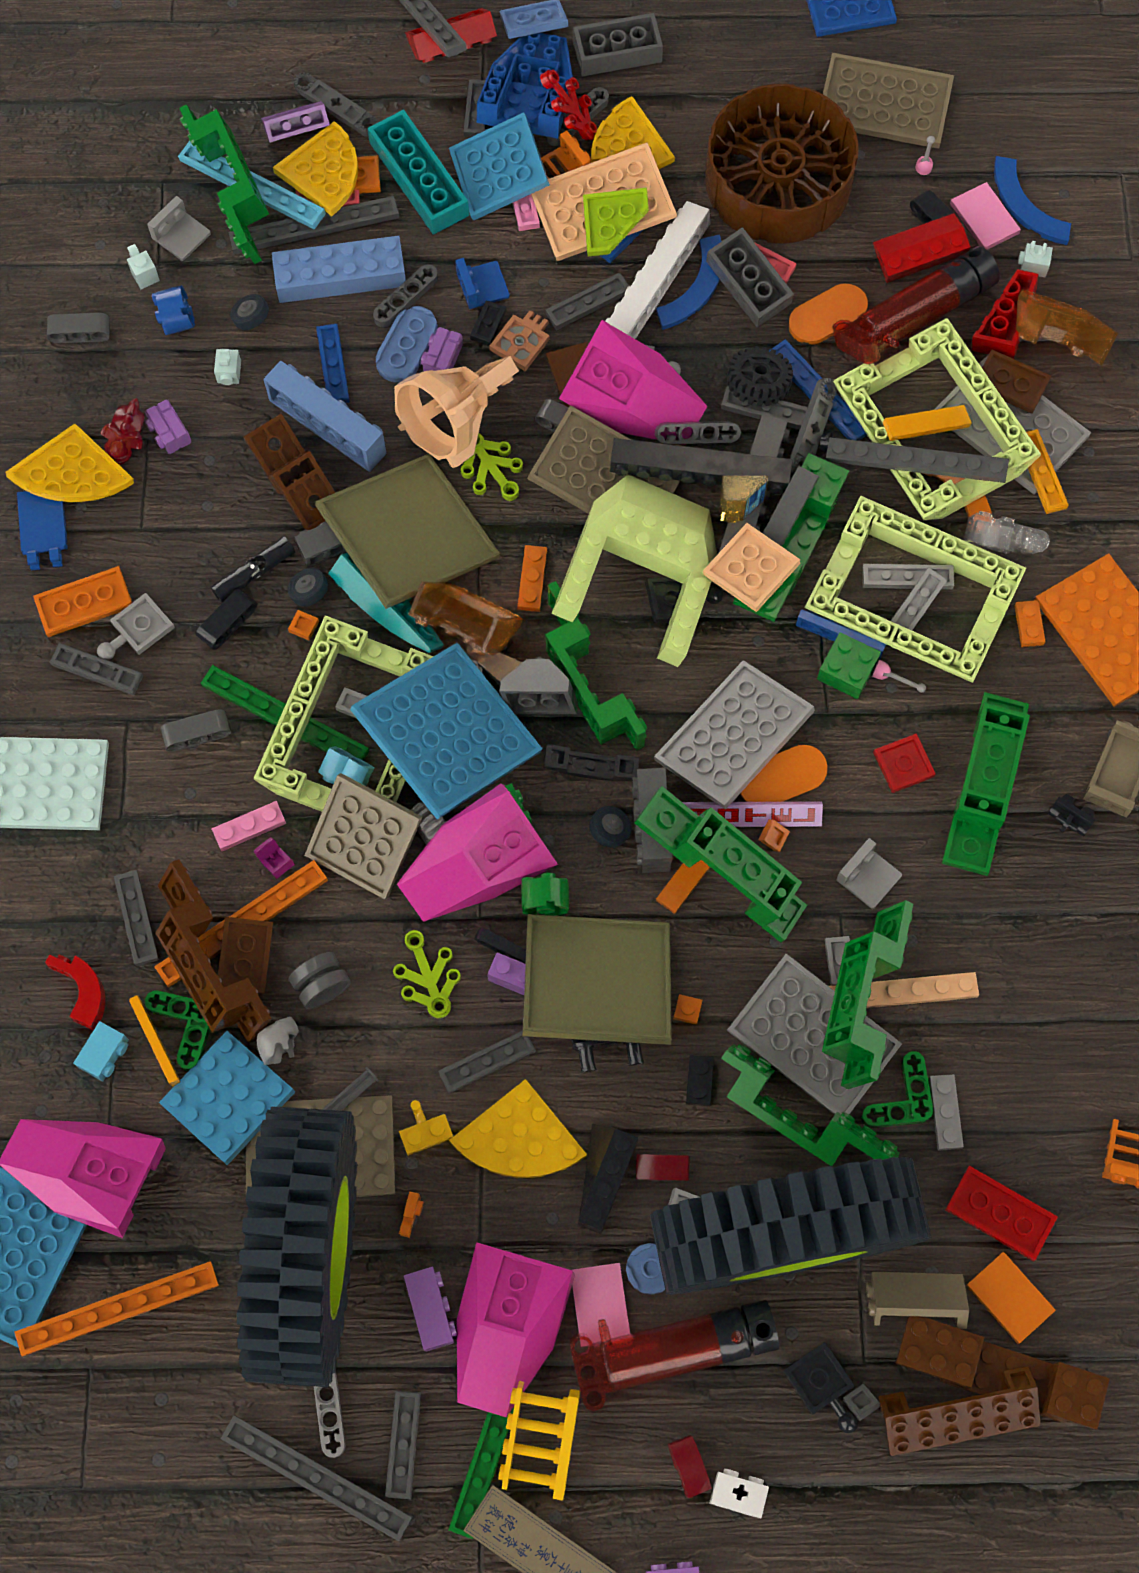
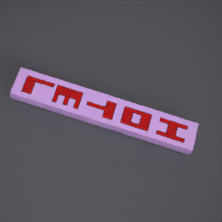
M682 802L698 816L711 807L734 827H765L768 819L775 820L783 827L822 826V802H732L726 810L715 802Z

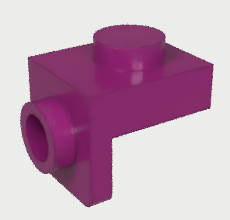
M272 837L254 850V854L261 864L276 879L295 865Z

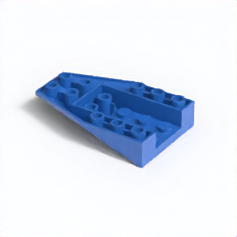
M543 33L519 37L490 68L477 101V123L496 126L524 112L533 134L558 139L565 113L553 110L551 101L560 96L554 88L549 90L542 85L540 75L547 70H555L559 75V84L569 96L565 82L573 76L567 39Z

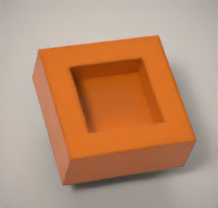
M297 610L288 631L310 641L319 623V619Z
M768 819L758 840L773 851L780 852L790 831L775 820Z
M679 994L673 1019L697 1025L702 1000Z

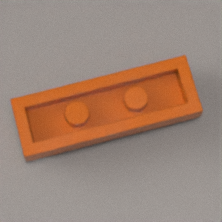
M525 545L518 610L540 612L547 547Z

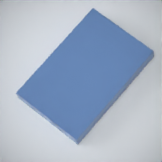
M549 0L500 11V18L508 39L568 27V19L560 0Z

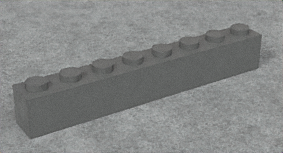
M762 414L750 454L782 458L784 449L781 448L782 442L787 443L790 430L786 429L788 421ZM739 488L719 553L746 523L760 531L761 525L757 523L759 518L763 519L767 506L763 505L764 501L744 519L746 502L755 492ZM770 491L765 492L764 500H769L771 495Z

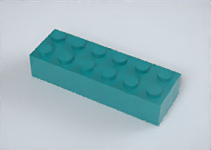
M404 109L368 127L371 146L433 235L469 216L468 200Z

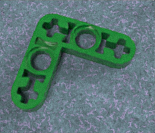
M154 990L147 994L145 998V1005L150 1012L187 1022L177 1054V1063L183 1070L189 1071L197 1065L203 1055L210 1028L203 1017L200 1019L197 1013L191 1012L192 1004H194L193 1009L199 1011L192 998ZM159 997L161 1002L168 1004V1011H165L167 1008L160 1004H157L156 1008H154L151 1001ZM177 1002H184L186 1004V1009L181 1014H176L173 1011V1007ZM194 1030H199L202 1032L201 1040L196 1043L189 1040L190 1033ZM186 1045L198 1048V1051L192 1050L191 1056L195 1060L194 1062H189L188 1065L183 1060V1057H188L190 1049L186 1048Z
M908 1052L902 1060L907 1101L867 1106L861 1115L865 1126L869 1128H882L923 1123L930 1119L933 1114V1105L925 1060L919 1052ZM911 1057H914V1061H919L915 1069L916 1074L921 1072L922 1076L915 1075L909 1077V1075L913 1074L912 1065L907 1064ZM915 1080L920 1081L924 1086L923 1092H913L911 1090V1082ZM925 1096L926 1100L923 1099L921 1105L928 1112L924 1114V1117H921L920 1113L915 1112L919 1107L918 1100L913 1101L912 1098L919 1099ZM894 1107L902 1109L904 1113L903 1119H893L890 1114L891 1109ZM886 1108L885 1116L888 1122H884L885 1117L877 1118L875 1123L872 1122V1119H867L871 1110L874 1111V1114L878 1115L883 1114V1109Z

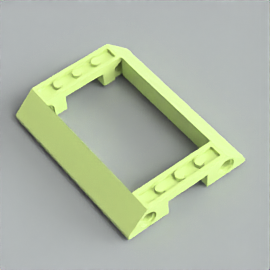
M948 318L909 338L908 348L885 361L874 365L869 360L833 381L872 443L902 446L899 440H889L883 425L884 418L869 396L939 358L1002 449L1001 452L992 457L1009 459L1006 483L1019 477L1041 456L1033 441ZM890 469L923 520L943 519L1006 484L965 478L956 484L949 480L941 484L939 489L931 492V488L921 473Z
M860 496L842 532L841 539L826 569L823 570L805 608L973 683L1026 567ZM868 535L937 565H953L955 573L992 588L962 653L837 598Z
M326 615L254 776V780L275 794L321 812L324 809L331 788L307 780V774L295 769L291 771L288 767L337 654L345 655L397 676L404 675L434 657L410 648L409 653L379 643L368 638V631ZM390 760L387 762L376 792L397 803L406 780Z

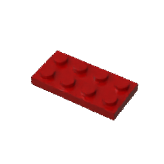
M971 1166L967 1167L945 1209L1032 1261L1036 1260L1058 1216Z

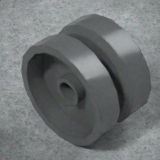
M334 952L322 953L311 958L296 968L288 978L294 990L301 992L299 998L306 1009L311 1010L330 1002L343 993L351 984L345 970H338L340 962Z

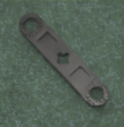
M299 73L294 78V87L297 93L313 103L321 101L325 106L326 112L361 135L369 137L367 128L363 126L366 123H378V119L375 116L369 114L365 109L319 79H315L309 73ZM303 81L309 82L306 87H302L299 84ZM340 102V106L335 105V106L333 107V103L337 104V103Z
M822 378L816 383L790 457L792 459L791 477L795 474L797 470L795 467H797L798 463L802 467L808 453L816 454L821 435L833 406L832 401L835 398L834 396H836L835 392H837L834 380L831 378ZM825 384H826L827 387H828V393H827V394H825L826 392H824L825 389L823 390V388H825V387H824Z

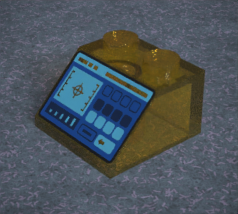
M723 476L720 491V520L735 523L743 521L765 500L768 476Z

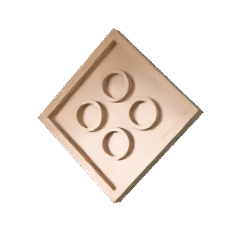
M746 523L703 570V575L757 612L800 565V559Z

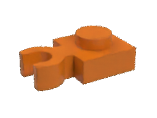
M409 1192L403 1214L404 1218L399 1231L400 1236L410 1238L416 1215H421L424 1202L420 1201L421 1196L418 1193Z

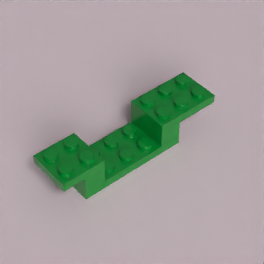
M187 104L180 107L179 109L183 115L180 117V120L185 129H188L189 134L187 136L191 144L196 147L200 156H205L211 162L227 154L225 156L230 168H233L235 172L233 176L237 183L217 193L220 199L218 206L222 213L226 214L228 218L225 220L230 231L234 232L233 240L238 249L242 250L245 258L250 257L254 264L262 261L247 226L269 215V212L232 130L217 109L197 119Z
M808 453L802 468L818 475L819 479L782 546L800 559V565L757 612L737 598H734L733 604L775 622L787 596H791L837 504L839 492L849 474V470Z
M556 581L548 584V604L552 611L561 589ZM579 613L573 622L556 616L561 626L545 634L546 653L550 660L570 680L578 701V707L598 741L602 745L626 733L636 751L644 748L647 726L641 717L638 718L634 712L636 709L630 698L626 699L622 693L600 704L595 692L591 693L587 687L589 683L583 673L579 674L576 669L578 666L576 660L589 654V636H591L586 624H581L579 621Z
M984 692L973 733L975 739L962 791L956 802L941 864L988 876L999 830L1005 822L1030 717L1027 714L1028 703Z
M661 786L634 822L687 867L690 868L702 860L748 897L752 902L744 913L780 943L785 941L807 907L795 895L802 882L711 807L698 816Z
M907 900L877 912L873 932L845 943L822 1052L845 1063L841 1086L848 1090L877 1081L881 1073L880 1066L886 1049L887 1035L864 1024L863 1021L867 1015L866 1007L868 998L871 995L872 979L898 970L903 964V953L905 944L908 941L907 933L912 920L913 904Z
M733 1044L722 1056L721 1059L742 1072L727 1098L830 1166H833L847 1142L873 1159L884 1160L899 1156L900 1152L897 1151L895 1144L886 1139L883 1142L875 1136L876 1133L867 1126L860 1127L854 1123L855 1119L845 1112H842V1114L836 1112L821 1136L818 1134L819 1130L810 1123L803 1124L797 1120L798 1116L788 1109H780L776 1106L777 1102L766 1095L764 1097L760 1095L775 1071L771 1068V1063L761 1057L757 1059L750 1055L751 1051L741 1044H738V1046Z

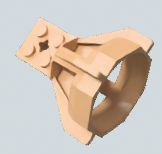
M511 356L486 364L475 373L464 366L437 371L429 370L407 377L395 386V413L401 421L398 428L400 431L406 430L413 443L437 460L446 458L452 468L458 467L474 455L483 411L488 405V397L498 391L497 387L499 385L504 386L513 380L512 376L519 372ZM419 388L425 390L434 399L422 406ZM445 411L452 425L454 437L442 432L431 419Z

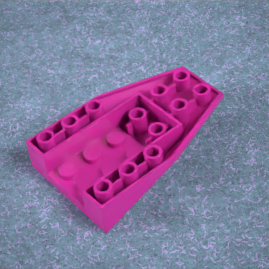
M603 320L600 322L559 398L566 404L573 406L618 433L657 440L655 429L660 423L699 422L707 408V405L661 354ZM685 427L682 430L681 435L684 439L691 437L693 433L692 428ZM665 428L664 432L660 433L664 439H666L668 434H674L676 436L675 439H677L676 432H670L667 428Z
M501 783L444 823L397 885L424 922L494 899L522 884V878L535 877L558 864L510 792Z
M21 1119L0 1158V1166L53 1212L123 1238L134 1216L131 1208L150 1169L156 1170L166 1148L161 1138L99 1122Z
M476 1243L457 1317L458 1403L507 1418L515 1405L510 1404L512 1388H517L519 1381H524L523 1392H525L554 1349L575 1277L572 1270Z

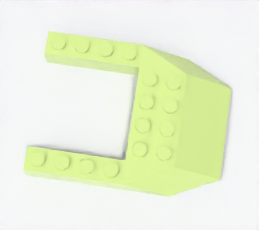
M628 474L593 502L551 614L570 622L574 621L582 606L602 549L683 583L657 657L678 667L687 655L712 582L703 575V570L717 556L710 510Z

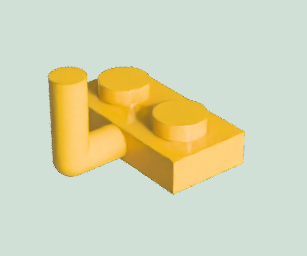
M417 1100L411 1102V1109L417 1124L399 1131L407 1155L440 1144L453 1137L445 1114L426 1121L420 1102Z

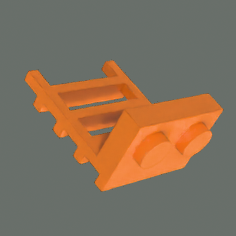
M567 130L560 134V147L541 157L542 163L546 165L554 177L561 174L550 161L553 157L565 172L591 163L589 154L586 151L583 152L576 137H572Z
M1113 1119L1102 1178L1110 1179L1112 1182L1134 1185L1139 1189V1165L1112 1158L1114 1151L1139 1157L1138 1149L1115 1144L1116 1136L1139 1142V1135L1118 1130L1119 1120Z

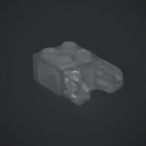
M979 511V513L969 517L963 538L964 541L977 547L1002 553H1009L1014 550L1026 554L1044 551L1047 549L1050 541L1048 534L1043 530L1014 523L1015 519L1002 516L995 519L992 518L993 514Z

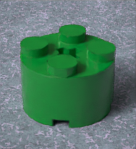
M543 873L541 878L524 877L521 879L522 913L524 915H537L539 913L550 916H562L568 913L570 904L569 882L567 878H556L554 873Z

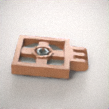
M531 310L523 320L513 315L489 346L490 351L502 358L511 356L515 365L524 371L528 369L550 340L549 335L543 332L549 321L543 319L540 323L542 317L538 314L532 320L535 312Z

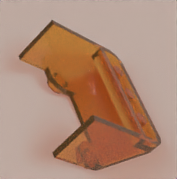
M1022 289L1018 296L1016 331L1019 332L1018 336L1033 344L1037 343L1039 337L1068 346L1071 349L1070 353L1082 358L1083 355H1086L1099 365H1103L1118 335L1115 330L1082 308Z

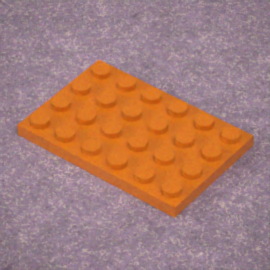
M1108 553L1037 595L1034 601L1039 600L1040 609L1115 707L1139 692V592Z

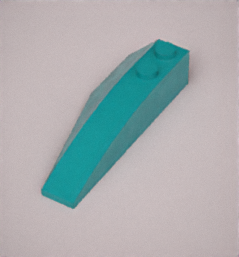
M341 554L328 574L349 595L353 602L390 632L428 653L441 649L444 646L430 624L423 622V614L419 608H413L409 602L412 598L385 609L349 554Z

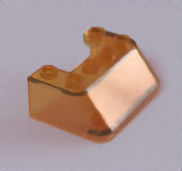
M428 581L421 582L408 614L415 618V622L425 627H428V624L434 627L439 625L445 628V633L463 637L462 641L469 644L473 652L483 656L485 653L489 655L500 653L518 631L523 621V618L457 585Z

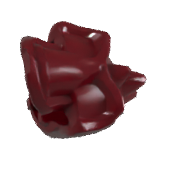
M134 398L128 405L119 406L112 421L106 424L100 432L102 436L108 439L104 445V451L119 465L130 459L132 448L140 450L143 447V440L140 434L145 415L140 411L138 398Z

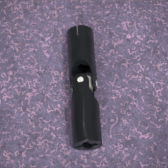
M283 536L247 561L243 567L235 569L210 588L217 599L223 603L235 590H242L252 579H257L294 554L295 550L289 540ZM256 561H263L264 563H266L265 567L261 571L259 570Z

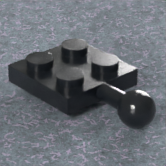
M669 577L646 579L645 586L654 623L670 622L683 583ZM711 586L705 600L711 604L719 603L723 598L722 590L717 586Z
M825 1342L783 1370V1373L811 1415L830 1404L838 1416V1427L842 1432L853 1433L857 1429V1417L853 1413L847 1412L838 1399L839 1396L851 1389L854 1384Z

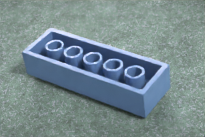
M399 236L272 252L279 303L398 288L406 281Z
M280 360L264 378L270 402L367 471L371 472L387 454L383 431L379 426L368 423L362 414L351 411L345 402L334 399L325 388L320 389L308 376L303 377L291 364L286 365Z

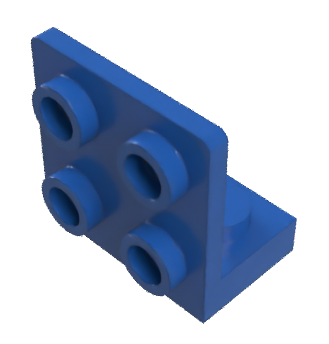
M464 258L455 260L457 277L469 310L483 306L486 300L494 303L510 297L497 261L471 268L470 265L466 266Z

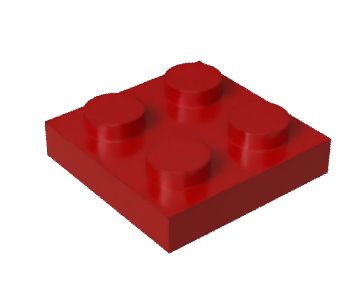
M917 733L874 749V756L892 793L931 779L936 775Z

